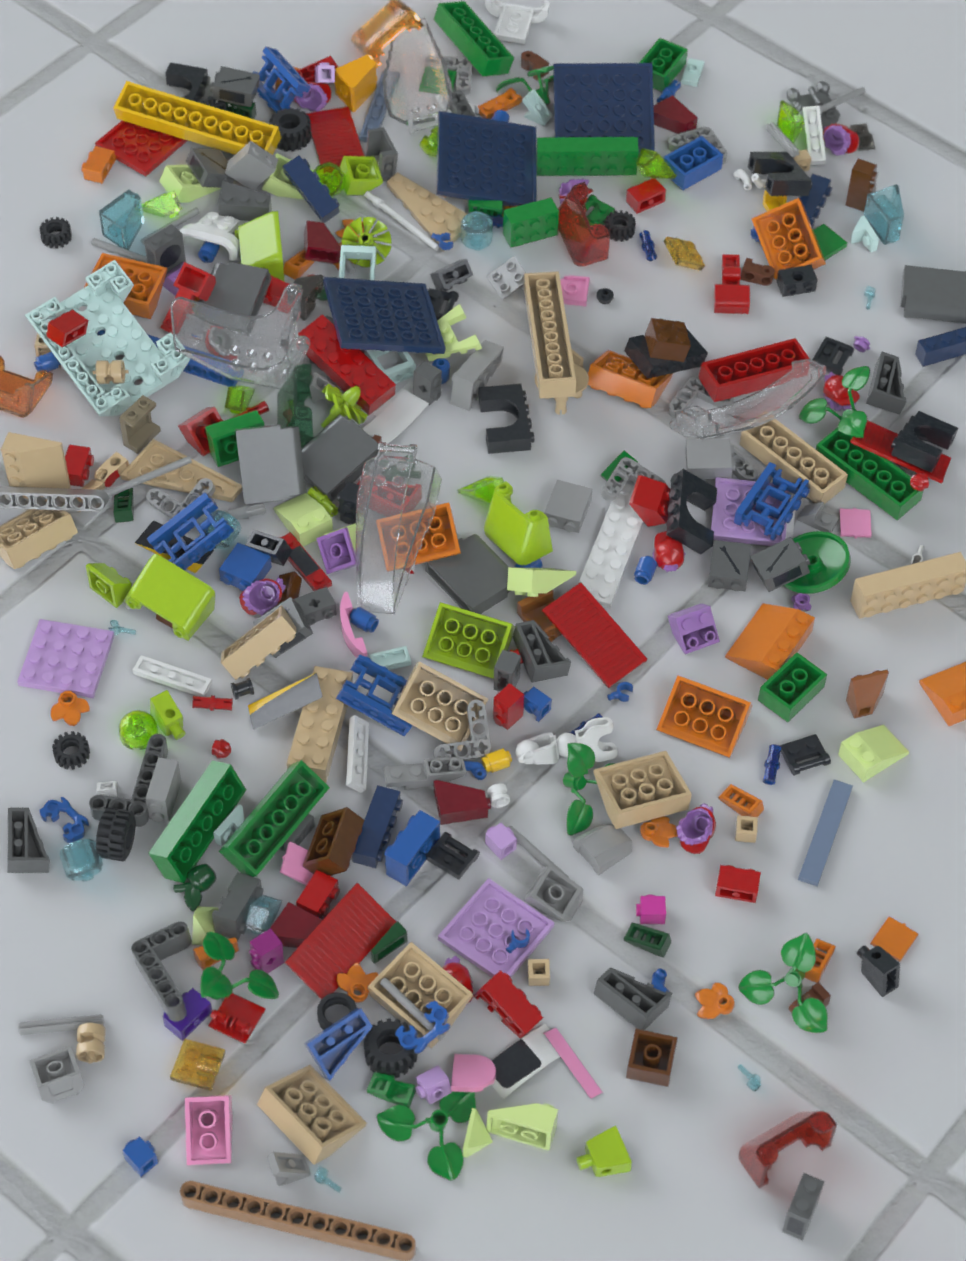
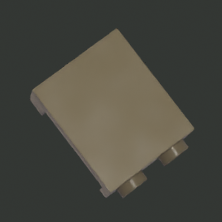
M144 395L119 417L123 445L137 454L161 432L160 426L153 423L151 419V411L156 407V402Z

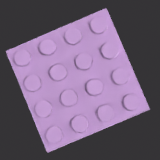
M716 477L717 500L713 505L711 522L714 540L773 546L785 540L786 524L784 525L785 528L782 535L777 536L774 541L770 539L771 535H764L765 527L754 521H751L748 527L744 526V523L741 526L735 524V512L756 481ZM769 483L770 486H772V487H774V488H777V489L779 488V487L773 485L772 483ZM768 496L764 503L778 509L782 501ZM755 504L754 507L752 508V510L755 511V512H757V513H759V514H761V513H762L761 511H758V510L755 509V507H756V504ZM768 516V518L774 520L775 525L778 519Z
M40 619L17 681L18 686L59 693L71 691L77 696L94 698L115 636L114 631Z
M488 878L438 935V940L491 977L500 970L512 977L553 929L554 922ZM527 928L530 932L529 944L524 948H516L512 953H508L506 948L511 942L512 930H514V936L517 940H524Z

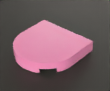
M568 275L560 279L564 304L586 306L590 277Z
M454 1054L451 1091L480 1092L495 1082L496 1068L490 1059L481 1055Z

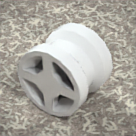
M495 784L488 788L487 793L491 797L492 807L501 808L510 803V797L506 794L507 787L505 784Z

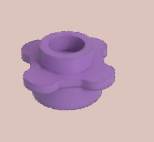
M862 336L854 337L853 347L860 352L870 350L868 339Z
M798 593L792 596L793 608L806 611L811 610L812 606L809 603V595Z

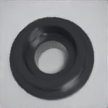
M602 288L597 291L596 297L601 304H609L614 298V293L608 288Z

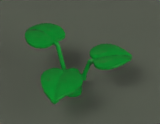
M545 66L527 73L528 77L537 75L540 88L536 89V92L545 105L551 103L549 82L554 81L552 75L543 80V83H546L545 90L540 75L552 71L554 66ZM516 77L499 83L496 92L505 86L517 82H523L529 91L532 89L524 78Z
M862 366L851 369L842 379L843 387L848 388L852 410L847 409L840 416L831 408L826 407V399L816 398L802 408L799 419L805 423L814 424L821 421L825 417L826 411H829L840 419L838 429L842 434L863 438L867 415L865 412L855 409L851 392L852 389L858 391L866 385L870 376V368Z
M581 743L567 744V767L569 772L564 775L563 784L565 787L571 788V792L580 799L574 800L569 806L566 823L568 835H574L586 830L593 820L592 807L585 804L586 800L577 790L583 789L586 783L597 784L596 780L585 779L583 776L588 774V769L594 766L595 754L589 746Z
M215 932L206 933L203 939L204 951L212 959L221 960V965L219 969L207 967L203 971L200 980L201 997H210L214 1000L226 998L231 995L232 989L245 982H248L249 991L258 997L265 999H277L279 997L274 980L268 973L262 970H252L249 973V978L246 977L232 985L229 979L222 975V970L226 960H232L235 957L234 947L223 935Z
M804 933L787 941L781 949L783 962L787 966L792 967L784 977L771 983L772 977L769 972L755 970L748 973L740 981L738 988L748 1000L755 1004L763 1005L773 999L775 994L773 987L782 982H786L791 987H797L798 1004L800 1006L795 1007L792 1011L794 1022L798 1027L807 1032L822 1033L828 1029V1013L825 1005L816 998H807L802 1002L803 985L801 982L805 978V972L810 971L816 961L812 939L808 933Z
M452 1091V1093L440 1099L439 1108L441 1110H435L430 1118H426L417 1124H413L415 1121L413 1111L404 1105H395L377 1114V1122L383 1133L390 1139L399 1142L410 1139L412 1129H417L428 1123L433 1131L439 1132L440 1146L433 1147L429 1151L427 1157L429 1168L436 1175L450 1181L455 1180L459 1176L463 1166L462 1150L454 1142L444 1145L443 1134L449 1117L457 1123H464L470 1120L472 1108L476 1109L475 1092Z

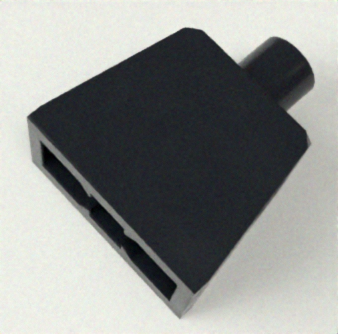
M864 945L858 949L857 955L862 959L861 972L881 997L899 987L900 963L880 946H875L870 950Z

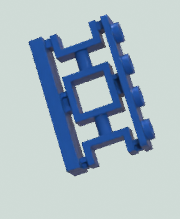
M265 46L262 51L265 55L261 57L265 64L260 72L253 71L252 73L260 74L258 95L265 99L267 105L277 114L279 110L290 109L295 96L303 97L302 92L308 93L311 87L277 49ZM279 77L282 83L276 91L273 86Z
M769 462L736 510L734 523L739 526L744 523V526L748 527L750 522L754 521L764 526V535H771L770 539L774 541L777 536L782 535L785 528L784 525L791 521L794 510L797 511L799 509L802 498L807 497L810 488H808L809 480L805 479L802 482V479L798 478L795 484L781 478L782 470H776V464ZM772 479V484L779 487L778 489L769 485ZM785 491H788V492H790V493H792V494H795L794 497L792 498V500H791V495L785 493ZM768 496L782 501L778 509L764 503ZM755 504H756L755 509L758 510V511H761V512H762L761 514H759V513H757V512H755V511L752 510V508L754 507ZM768 516L778 519L775 525L774 520L768 518Z
M204 492L151 534L147 540L154 547L155 551L161 554L166 550L171 557L168 561L186 570L190 565L199 561L208 551L213 550L218 543L228 538L234 529L225 518H221L218 522L215 520L212 513L218 509V506L214 499ZM205 514L207 519L200 524L197 519ZM213 525L215 530L207 535L205 529ZM196 527L201 535L187 545L182 537ZM176 537L178 542L171 547L168 542ZM183 548L185 553L178 558L175 553Z
M359 655L350 669L359 674L355 683L346 680L336 699L405 736L412 725L394 716L391 709L393 705H396L399 699L397 696L399 692H402L407 680L389 671L386 667L378 665L370 658ZM365 673L374 678L372 683L363 679ZM359 685L368 690L366 695L357 691ZM377 685L393 693L389 703L373 695Z

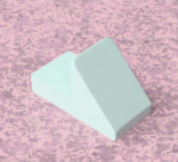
M535 89L531 90L522 99V102L528 108V112L524 115L526 119L543 126L553 116Z
M861 216L852 233L851 244L863 241L864 246H867L870 252L877 251L879 238L866 217Z
M239 804L214 831L215 843L221 847L244 822L242 805Z

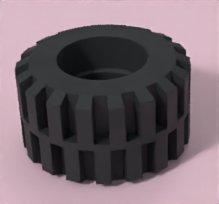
M285 108L272 115L269 124L279 127L281 135L277 146L278 149H284V151L291 150L292 152L301 150L302 147L305 148L310 143L312 137L311 120L306 115V112L300 111V109Z
M111 807L105 809L100 818L96 834V852L99 858L122 862L127 859L135 837L136 819L133 811Z
M386 1018L387 1022L378 1021V1025L373 1024L371 1031L366 1034V1038H364V1055L366 1064L370 1066V1070L373 1073L377 1071V1073L390 1076L395 1075V1078H398L400 1073L405 1075L408 1073V1068L412 1070L414 1067V1062L417 1061V1054L414 1052L416 1048L410 1050L402 1048L396 1054L381 1052L379 1048L385 1043L395 1042L401 1045L399 1038L395 1035L401 1025L405 1027V1032L410 1031L408 1023L405 1021L402 1024L400 1019L391 1021V1018Z

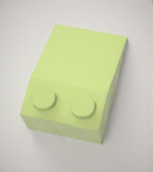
M276 153L275 157L278 158L276 171L264 180L262 190L279 197L304 200L283 170V166L291 160ZM316 172L319 178L321 179L322 174Z
M166 165L159 181L175 203L191 202L221 189L202 187L188 165Z
M307 493L273 507V510L287 530L293 534L302 546H306L316 541L318 537L333 531L330 515L321 504Z
M508 567L507 590L515 591V595H526L527 593V596L538 597V593H548L575 576L576 571L555 568Z
M885 725L857 732L842 741L838 756L864 783L907 756L909 751Z
M535 1103L489 1110L487 1114V1131L494 1135L549 1151L557 1128L558 1109H555L550 1104L542 1105Z

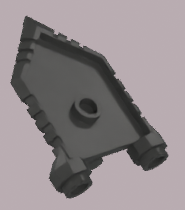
M825 81L817 84V92L813 86H810L808 88L810 94L800 96L799 91L795 88H790L787 91L786 97L794 105L803 123V107H820L832 101L829 97L830 86ZM836 106L820 113L822 131L824 127L838 122L840 113Z

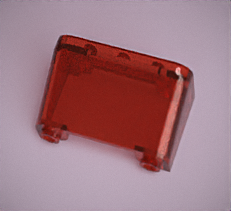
M585 182L574 185L558 208V230L573 263L580 267L608 259L610 234L607 228L602 224L591 226L585 214L587 210L585 198L588 196L589 190Z
M824 1111L799 1112L744 1144L739 1150V1160L760 1189L768 1184L767 1172L777 1161L779 1151L798 1140H801L806 1148L810 1145H816L823 1151L831 1146L837 1124Z

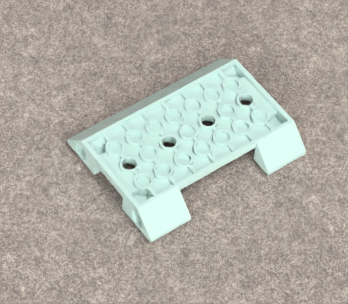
M113 260L87 276L85 279L88 286L62 302L53 297L25 315L99 416H118L122 414L142 395L148 397L177 379L190 361L189 355L172 333L156 341L157 348L123 302L134 284L116 260ZM81 306H87L85 311H79ZM73 309L89 320L87 331L84 336L61 347L46 337L47 325L51 320ZM100 330L106 331L104 335H97ZM124 355V358L121 360L124 361L125 370H129V373L125 374V382L114 384L110 381L109 384H98L96 374H92V371H96V362L107 360L111 363L112 360H116V356ZM138 379L143 380V382L140 385L134 384V382Z

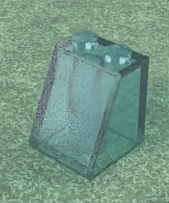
M897 184L868 194L864 216L884 245L898 241L902 229L904 212Z
M128 189L99 211L103 236L117 246L127 250L130 249L144 223L142 199L137 193Z

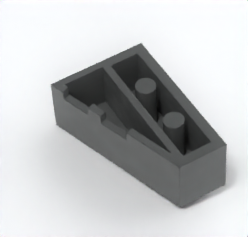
M222 181L218 202L219 215L232 216L237 220L251 221L272 211L271 195Z
M881 352L875 364L866 404L900 415L907 401L906 397H904V384L901 381L902 372L898 356Z
M534 620L516 623L513 633V640L519 650L531 682L567 676L571 661L559 652L558 646H554L550 642L549 636Z
M8 808L7 873H49L50 859L45 852L42 839L39 837L29 808Z
M237 872L227 888V891H229L227 897L221 898L220 904L222 906L219 911L214 910L212 913L215 933L227 938L235 937L237 941L241 934H245L248 926L247 921L255 912V903L261 899L263 894L261 879Z
M611 967L597 979L594 990L595 996L640 1030H645L668 1008L673 993L667 990L665 993L653 988L654 985L647 983V985L636 981L635 977Z

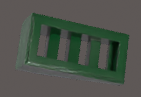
M226 102V111L255 119L257 115L255 102L252 103L251 107Z
M133 488L114 495L113 513L116 523L134 520Z
M399 921L388 930L371 950V959L374 964L407 942V930Z
M634 922L631 923L624 937L625 942L663 958L672 942L669 933ZM636 931H639L637 938H633Z

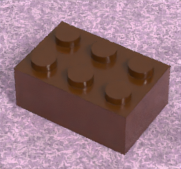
M348 807L321 815L303 867L312 874L319 870L329 876L346 872L350 866L352 854L356 849L358 837L362 832L364 819Z

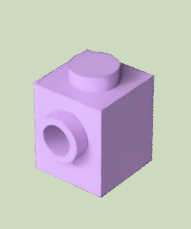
M320 63V65L315 67V83L332 84L335 82L334 66H329V63Z
M500 823L487 830L485 844L502 860L516 850L517 838L509 827L506 828Z
M439 1065L416 1077L418 1084L416 1091L420 1098H425L429 1104L452 1093L449 1078Z

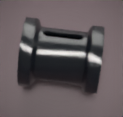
M250 678L240 683H231L235 700L247 694L254 695Z

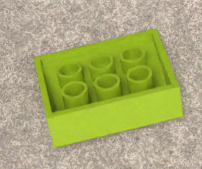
M440 602L422 657L494 679V667L502 650L508 651L515 626L508 622Z

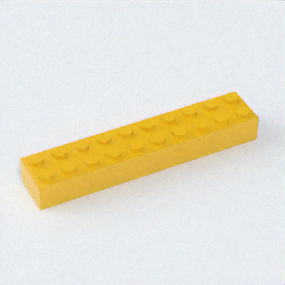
M126 81L113 107L116 118L214 149H220L234 155L250 141L273 155L281 139L279 127L129 81Z

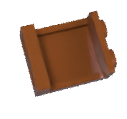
M553 590L548 593H538V597L528 596L517 602V614L523 622L534 620L549 636L550 642L562 635L542 612V609L555 601Z

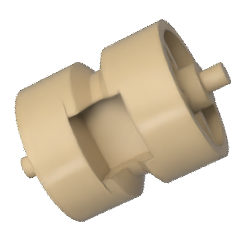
M107 360L97 361L96 371H92V374H96L98 384H109L110 381L114 384H122L125 382V374L129 373V370H125L123 360H112L111 363Z
M93 1022L80 1025L77 1028L76 1058L88 1063L103 1060L105 1054V1027Z

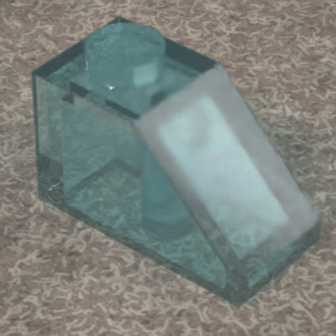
M262 895L250 905L245 928L257 935L270 929L280 909L282 900Z

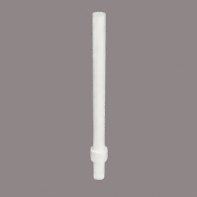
M369 191L364 194L376 208L382 209L432 249L437 251L440 248L439 244L391 209L380 197L374 196Z

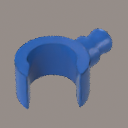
M433 233L431 235V238L439 242L441 249L450 250L453 248V241L443 242L450 240V233H443L441 235Z
M621 682L618 684L616 691L607 695L608 700L619 699L620 701L628 702L629 695L623 694L620 691L628 690L633 692V685L629 682Z
M527 928L524 940H517L514 936V930H512L511 942L506 948L508 953H512L516 948H524L529 944L530 932Z

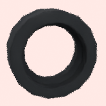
M334 992L321 999L317 1006V1019L323 1030L334 1024L327 1021L325 1017V1011L330 1006L335 1004L344 1005L349 1009L350 1013L357 1009L355 1001L349 995Z

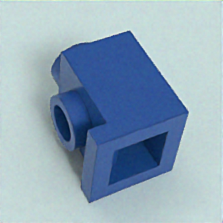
M533 686L529 691L523 693L524 708L528 713L534 714L536 721L539 722L551 710L552 699Z

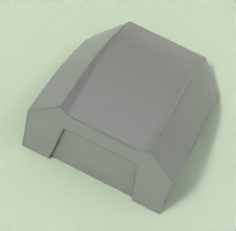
M604 824L576 837L573 848L600 875L631 854L632 840L621 828L615 829L613 824Z
M549 864L538 875L524 901L553 918L564 922L571 921L582 903L583 888Z
M71 1046L29 1060L43 1101L53 1104L54 1101L74 1094L78 1095L84 1087Z

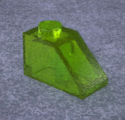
M242 385L229 386L224 408L230 409V412L235 414L246 411L255 388Z

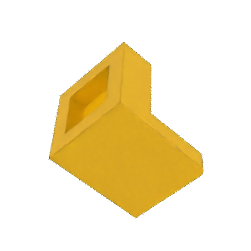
M766 190L764 191L762 205L767 212L786 204L787 196H770Z

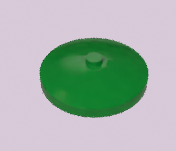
M813 531L794 537L793 541L799 543L802 555L806 554L810 564L808 568L810 573L783 586L793 592L802 594L819 593L832 588L845 577L850 568L851 556L847 544L839 536L824 531Z

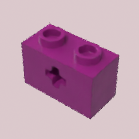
M271 928L249 941L251 949L249 954L252 957L250 962L255 970L270 973L284 964L283 944Z

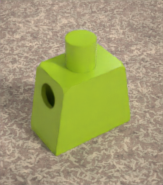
M165 690L150 698V715L164 735L169 736L172 734L176 740L184 737L186 733L183 730V715L169 691Z
M613 1126L586 1141V1154L576 1157L579 1169L583 1170L592 1167L596 1177L631 1171L632 1161L617 1126Z

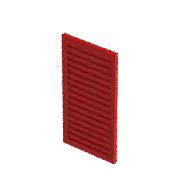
M349 106L306 113L311 120V135L324 177L340 175L339 168L344 156L365 157Z
M868 420L864 429V437H853L850 440V443L916 473L926 474L928 478L941 484L951 461V457L941 453L938 464L931 473L891 455L893 451L891 445L898 434Z
M581 582L542 609V612L608 688L647 661V657Z
M356 883L284 963L320 999H323L326 995L334 993L339 987L337 983L338 973L348 974L349 969L355 963L360 964L396 923V920Z

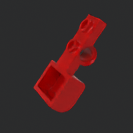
M722 254V284H715L714 313L749 314L750 285H740L741 267L739 255Z
M184 262L173 284L179 290L160 328L177 336L184 320H189L193 316L194 307L192 303L195 297L208 301L216 284L215 276Z

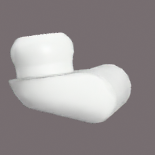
M737 169L733 174L736 180L740 178L743 180L745 190L752 189L751 176L743 169Z
M758 174L752 175L751 180L759 189L765 188L767 178L764 176L761 179Z

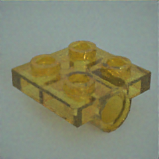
M668 236L663 242L676 265L700 271L703 270L705 264L693 242Z
M184 1039L170 1079L212 1091L226 1054L225 1049Z

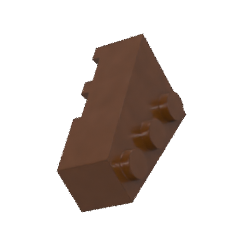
M857 159L851 171L845 206L863 212L867 206H871L872 196L876 191L877 164Z

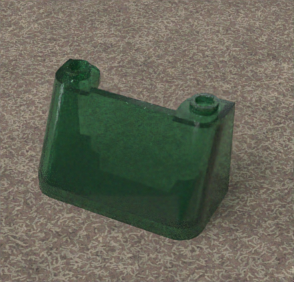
M312 364L297 365L277 394V424H280V428L299 426L301 448L314 438L312 410L305 406L306 399L309 397L312 399L309 387L312 380Z

